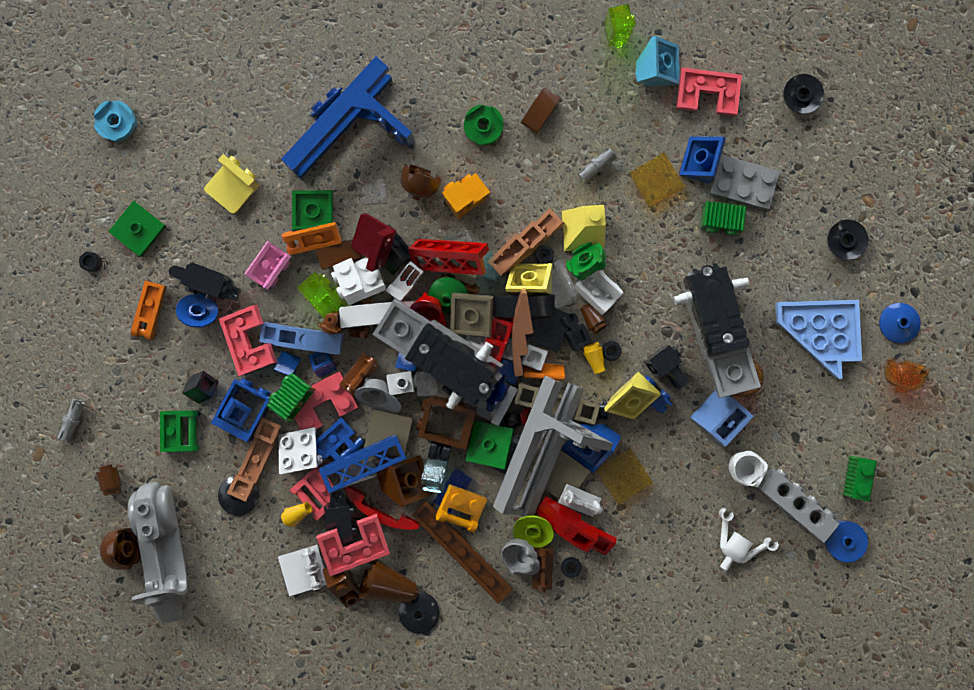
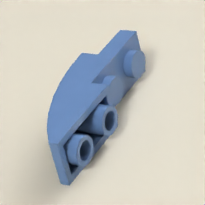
M263 322L264 324L261 325L259 342L307 351L341 354L344 334L334 333V335H331L321 330Z

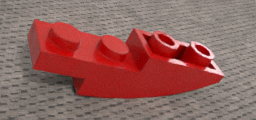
M545 497L536 509L538 516L546 519L558 535L586 553L593 549L606 556L616 544V537L582 521L580 513L548 497Z

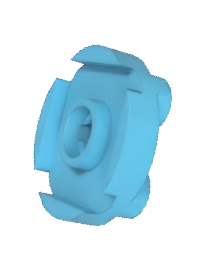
M105 101L94 112V128L97 133L105 139L117 143L127 139L133 133L138 123L133 110L121 101ZM119 117L118 124L112 126L111 118Z

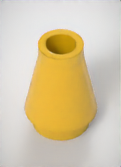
M599 342L584 346L583 354L593 369L594 374L605 371L603 349Z
M304 502L286 508L281 514V519L287 527H295L308 514L312 513V506L309 502Z

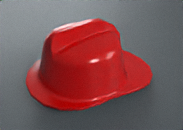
M425 292L422 297L411 304L410 309L430 322L436 320L447 328L441 302L437 298L429 296Z

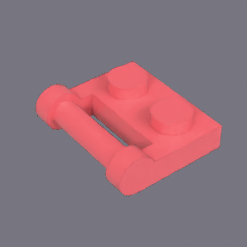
M318 466L313 468L289 490L293 495L296 494L303 503L309 502L313 509L312 517L316 521L324 515V506L327 502H330V493L326 488ZM328 478L331 487L335 486ZM304 485L323 505L321 509L301 489Z

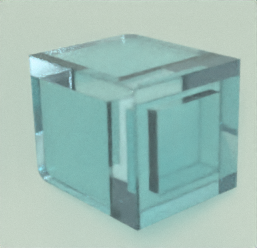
M488 251L483 260L486 273L482 277L495 283L499 274L488 263L494 256L491 251Z
M427 459L421 478L423 490L438 493L444 492L449 474L447 461Z

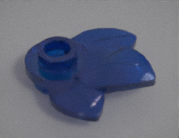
M503 374L499 382L495 384L490 396L486 400V410L492 412L497 402L503 401L508 393V386L504 384L507 378L506 374Z

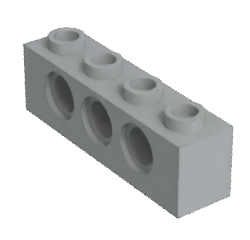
M769 468L761 483L755 488L815 539L824 543L839 525L834 519L836 516L828 509L823 510L818 506L820 502L813 496L809 495L807 497L803 493L804 489L796 482L792 484L788 481V475L779 468L777 470ZM781 485H784L786 488V491L783 495H779L778 489ZM800 498L801 506L796 509L794 503ZM813 512H816L817 519L811 522L810 516Z

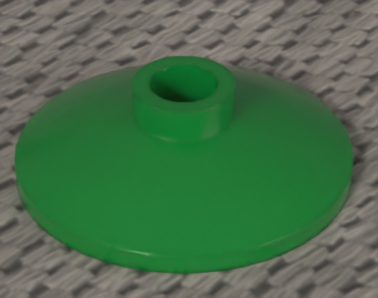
M451 277L437 279L429 290V296H433L441 302L442 312L446 314H451L453 292L469 293L463 283Z

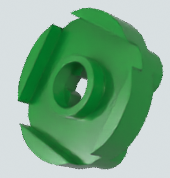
M476 105L466 113L464 120L466 137L479 147L495 143L503 132V118L500 112L492 106ZM480 121L489 123L486 130L478 128Z
M591 242L577 247L571 253L573 256L571 260L566 262V267L571 275L579 281H583L596 271L605 268L606 252L601 244L596 243L593 245Z

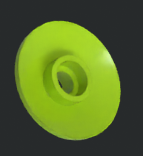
M524 516L513 525L514 538L526 540L533 547H544L553 539V527L542 517Z

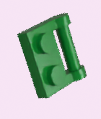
M199 410L160 411V452L199 451V445H197V416H199ZM183 417H188V445H183Z

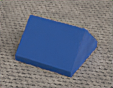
M689 137L679 175L709 184L716 176L726 138Z

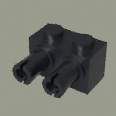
M670 345L663 346L643 361L654 377L666 375L675 389L678 387L682 388L690 382L679 368V364L682 362L679 358L681 354L674 346L672 348Z

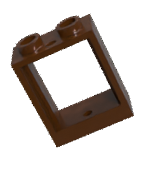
M430 394L428 399H424L421 411H424L423 419L419 418L417 424L418 437L466 450L478 407L459 402L452 410L467 413L460 440L426 431L432 405L448 408L446 404L449 401L447 398Z

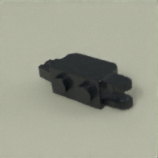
M193 262L188 264L186 269L177 265L171 266L169 269L170 276L180 279V284L186 286V291L197 294L198 291L205 293L204 298L215 302L217 298L237 301L241 293V289L230 284L231 281L227 275Z
M342 487L330 493V502H327L324 506L326 531L337 528L342 546L345 547L354 543L353 538H357L356 525L351 526V519L355 518L354 508L349 506Z

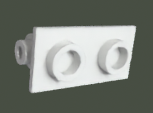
M566 484L558 501L562 505L592 517L601 514L603 507L600 505L602 498Z

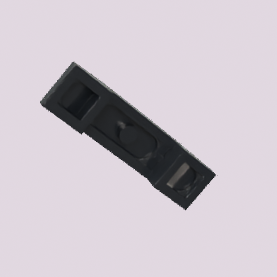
M476 294L494 296L493 317H514L519 295ZM555 294L527 296L531 317L555 315Z

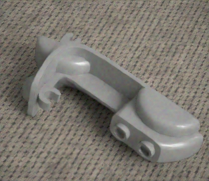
M151 482L139 487L137 492L133 493L128 501V518L132 531L138 538L146 593L131 597L132 603L138 605L148 604L149 608L154 607L159 622L169 623L182 618V603L186 602V598H183V595L188 590L187 570L172 489L168 485L160 486L158 482Z

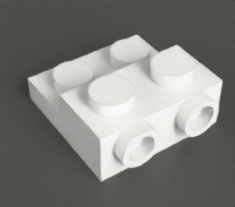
M367 257L353 262L352 258L333 266L334 272L331 275L334 282L340 285V287L336 288L341 299L345 298L348 305L386 290L379 269L373 272L366 269Z

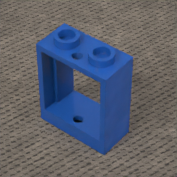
M242 378L241 380H233L211 424L245 442H251L254 439V434L262 417L265 418L269 410L267 404L269 403L271 392L262 387L258 390L252 386L253 382ZM240 388L265 400L250 430L224 420L221 415L230 398H236Z

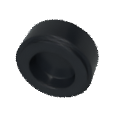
M87 251L80 256L79 265L85 271L95 272L100 269L102 260L97 253Z

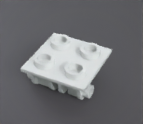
M315 427L278 435L280 475L317 468L323 462L322 456L317 454Z
M318 545L278 556L289 596L312 589L313 591L318 590L322 586L327 585L322 570L324 565Z

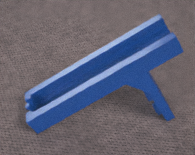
M375 56L281 158L285 165L300 179L308 173L357 118L380 122V127L387 133L391 131L395 136L394 139L401 146L406 145L411 148L415 144L412 132L376 100V97L392 81V77L386 74L389 71V67Z

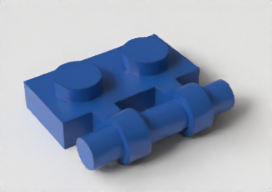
M341 417L316 439L317 453L324 460L331 455L335 459L332 461L334 462L360 450V447L365 442L361 437L355 442L351 440L350 437L356 432ZM345 443L348 448L339 454L337 449Z

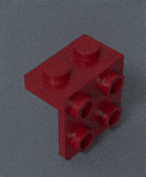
M363 213L360 215L351 247L368 258L366 269L373 272L385 266L397 230L369 214Z

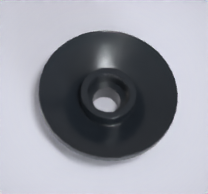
M798 74L786 83L783 90V98L788 108L793 112L809 114L818 109L822 104L824 89L816 77L809 74ZM798 94H803L804 99H801Z
M850 219L835 223L827 236L830 251L836 257L843 260H852L860 257L866 251L869 242L868 233L863 225ZM843 237L848 240L847 244L843 243Z
M235 475L230 476L219 487V503L231 515H245L252 511L258 503L257 485L255 486L247 502L241 499L236 500L232 495L227 494Z
M418 592L415 600H412L410 603L400 604V622L412 633H426L434 628L438 622L440 614L438 603L428 593ZM415 612H422V617H416Z

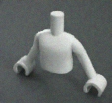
M726 508L720 509L719 516L722 518L720 548L726 556L720 565L721 568L727 571L733 561L744 564L765 549L771 551L778 549V542L769 547L771 538L768 537L764 539L763 544L749 551L753 543L735 531L727 542L728 524L734 515L731 512L728 517H724Z

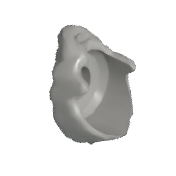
M518 538L511 539L509 542L506 541L501 552V559L511 574L534 575L540 571L537 553L532 545L526 540Z

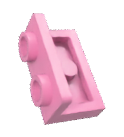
M267 241L244 274L268 290L270 287L273 288L278 282L279 277L277 276L281 270L285 271L291 262L289 260L291 256Z

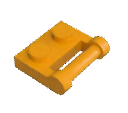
M449 484L437 511L436 520L456 524L474 533L487 498ZM448 508H452L471 516L469 520L449 514L447 511Z

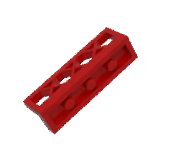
M418 239L408 248L412 263L421 270L483 276L486 273L483 257L489 251L488 243ZM417 256L422 257L427 263L420 264ZM433 258H438V259L441 260L444 264H443V265L437 264V263L433 260ZM455 259L461 266H455L450 260ZM468 260L476 261L478 268L472 267Z

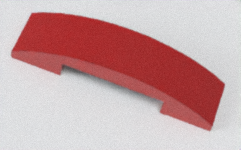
M351 485L346 486L345 492L347 496L368 517L377 514L381 524L397 529L413 530L418 529L420 526L417 520L404 513L398 520L364 502L367 496L366 493Z

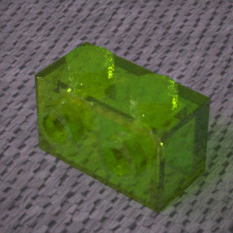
M629 4L610 7L607 10L604 28L609 46H624L629 41L631 34H633L636 20L634 14L630 12Z
M315 271L297 288L325 319L327 314L339 310L345 303L340 298L337 289L333 290L328 285L331 281L325 274L322 273L320 275Z

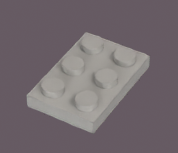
M721 155L709 195L768 211L780 171Z

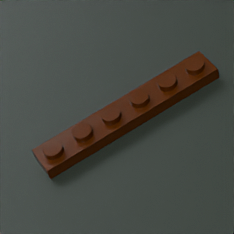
M426 500L412 516L499 604L513 590V587L449 522L437 521V510Z

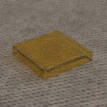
M665 152L629 172L631 179L649 208L685 187Z
M628 448L596 470L618 505L653 483L631 448Z

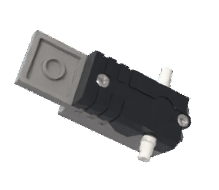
M715 263L711 266L705 265L701 270L692 269L691 272L687 273V276L681 282L683 293L679 294V296H674L675 305L680 303L687 304L703 361L707 360L719 399L760 388L761 385L749 350L750 342L747 339V332L744 328L743 319L740 317L741 313L734 293L738 289L749 286V280L746 277L731 281L727 267H719Z
M397 299L393 300L373 333L375 337L406 356L404 359L413 362V365L422 368V371L431 374L433 378L453 390L446 404L450 409H454L462 397L474 405L480 400H487L491 390L502 377L499 370L503 364L489 356L493 345L486 342L479 349L436 320L430 322Z

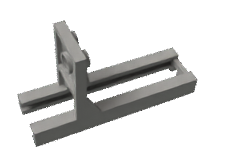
M544 376L493 505L500 513L534 516L564 439L574 440L573 444L585 449L588 446V448L600 452L601 449L611 451L612 442L572 421L584 389L568 383L553 418L550 414L563 383ZM549 430L520 505H516L514 508L544 431Z

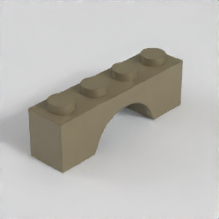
M519 383L514 403L532 408L540 388ZM558 394L551 413L556 414L563 395ZM580 399L573 419L595 425L600 404Z

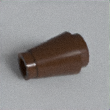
M590 303L580 308L589 331L596 334L607 326L606 319Z

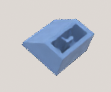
M715 390L690 418L720 446L726 447L753 418V415L730 396L718 399Z

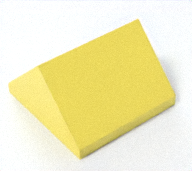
M552 263L518 264L510 270L505 288L506 292L511 295H519L521 289L525 288L527 295L552 294Z
M637 372L610 398L604 409L606 412L634 420L661 393L643 375Z

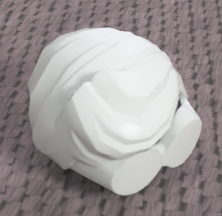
M744 451L735 453L731 457L729 471L735 482L740 485L757 487L768 472V464L756 453Z

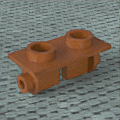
M339 311L327 314L324 322L317 324L318 327L322 328L323 332L334 335V332L338 333L346 329L340 326Z
M363 352L339 386L355 397V391L363 386L365 379L371 377L379 364L374 358L369 357Z

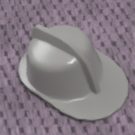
M367 377L363 386L354 393L355 398L379 411L396 414L402 408L399 400L389 394L388 384L380 379Z

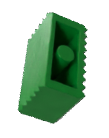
M706 201L703 204L700 228L705 229V232L717 233L718 231H725V235L738 236V233L740 234L744 231L746 206Z
M293 373L287 375L282 380V386L270 396L269 403L267 404L269 409L284 421L290 423L316 390Z
M849 456L850 460L846 469L848 472L845 473L847 476L845 477L846 480L843 485L845 488L842 494L849 498L870 502L877 461Z

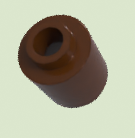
M112 464L99 467L100 471L96 472L100 491H103L104 496L120 492L122 484L117 467L113 468Z

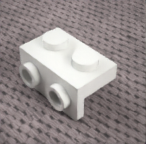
M603 270L596 271L585 280L578 281L573 286L601 315L624 293Z

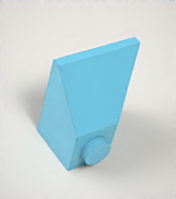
M653 36L636 61L635 74L637 82L647 86L679 85V45L658 36Z

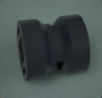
M431 441L427 458L432 460L437 458L441 462L448 463L452 446Z

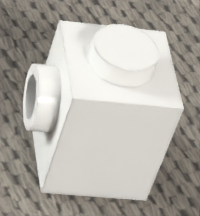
M412 371L386 375L388 390L391 395L415 392V387H418L417 376L413 375Z

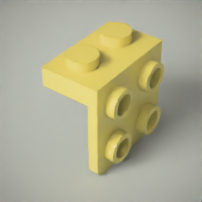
M223 154L218 159L223 166L204 187V190L230 213L236 214L260 184L254 180L257 176L250 170L246 169L243 171L239 167L241 163L233 156L228 158Z

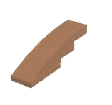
M549 208L536 222L532 221L519 235L516 233L488 263L500 276L505 275L537 250L565 223Z
M522 288L520 291L512 327V358L515 377L523 375L520 356L528 354L525 334L533 333L525 288Z

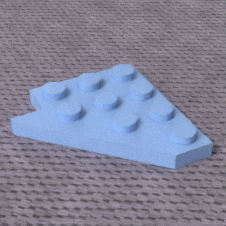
M859 300L775 303L776 324L836 379H842V362L862 361Z

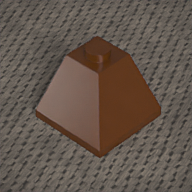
M420 455L395 463L376 472L381 490L400 507L433 494Z

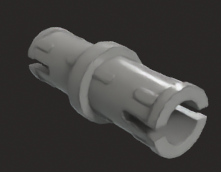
M608 147L596 159L590 160L591 163L577 174L584 183H587L595 174L601 173L604 170L603 168L616 159L617 156Z
M72 399L67 415L63 417L64 422L57 436L58 439L67 442L71 441L76 425L80 423L79 418L85 402Z

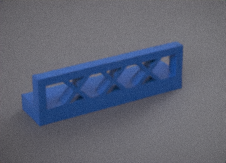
M396 434L319 468V472L328 492L331 493L406 459V456ZM396 445L401 456L394 459L385 457L387 449ZM373 455L381 458L379 465L375 468L366 465L368 457ZM353 464L362 467L359 475L355 477L346 474L349 466ZM333 473L342 475L340 483L331 487L327 476ZM345 477L350 478V479H348V480H346V481L343 482V480H344Z

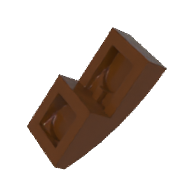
M543 88L525 114L521 124L538 134L561 98Z
M353 239L316 250L322 270L332 268L334 265L350 258L353 261L363 258V255L352 249L351 243Z

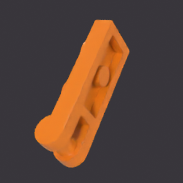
M336 222L295 232L288 231L281 235L283 242L287 244L286 250L289 255L341 244L342 242Z
M145 280L131 328L132 336H143L151 341L154 339L155 328L167 286ZM142 322L148 323L146 329L142 328Z

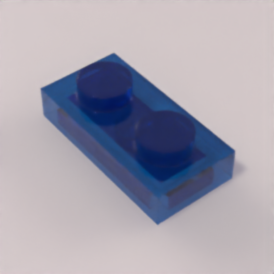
M455 467L433 502L438 506L441 505L449 484L466 490L473 478ZM448 508L447 512L450 513L452 511V508Z

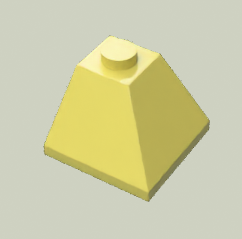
M604 205L582 206L562 211V221L565 223L562 226L564 252L574 251L577 247L591 242L593 245L599 243L605 249L606 223Z

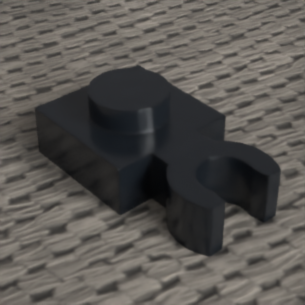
M570 313L571 322L568 323L566 318H561V323L564 327L568 328L564 335L572 351H577L591 343L592 340L584 324H577L578 316L575 313Z

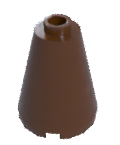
M377 559L368 563L372 566L370 570L365 569L359 592L363 593L359 595L360 599L410 603L416 599L418 588L414 581Z

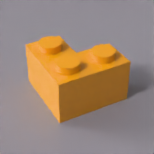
M476 173L472 176L471 174L466 175L461 180V183L459 180L456 183L450 182L443 188L445 191L442 192L445 203L458 220L490 197V191Z

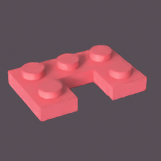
M682 67L680 70L676 109L696 112L698 109L699 92L718 94L716 114L736 117L738 114L742 75Z
M258 305L249 306L219 319L238 376H243L277 363L271 343L253 349L247 334L248 330L264 324Z
M341 371L312 385L316 390L295 417L300 430L313 427L318 429L323 426L314 408L330 399L340 417L359 408L354 396L339 386L344 378Z
M377 514L357 521L363 540L348 546H342L337 528L316 536L330 576L390 554Z

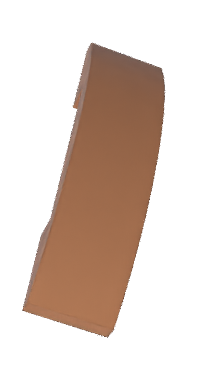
M262 417L254 434L255 438L238 474H235L227 494L247 502L270 457L281 425Z

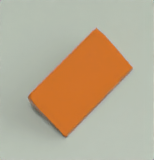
M544 363L541 371L523 365L524 378L544 379V376H548L554 380L565 379L564 365Z

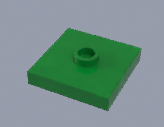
M292 190L293 232L333 223V190Z
M133 200L108 232L139 257H142L167 226Z
M474 421L466 461L506 470L515 429Z

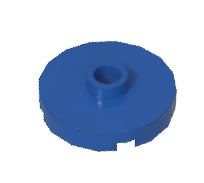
M847 520L838 521V527L825 541L826 549L839 561L854 562L860 559L867 550V534L857 523ZM849 538L850 543L846 545L845 540Z

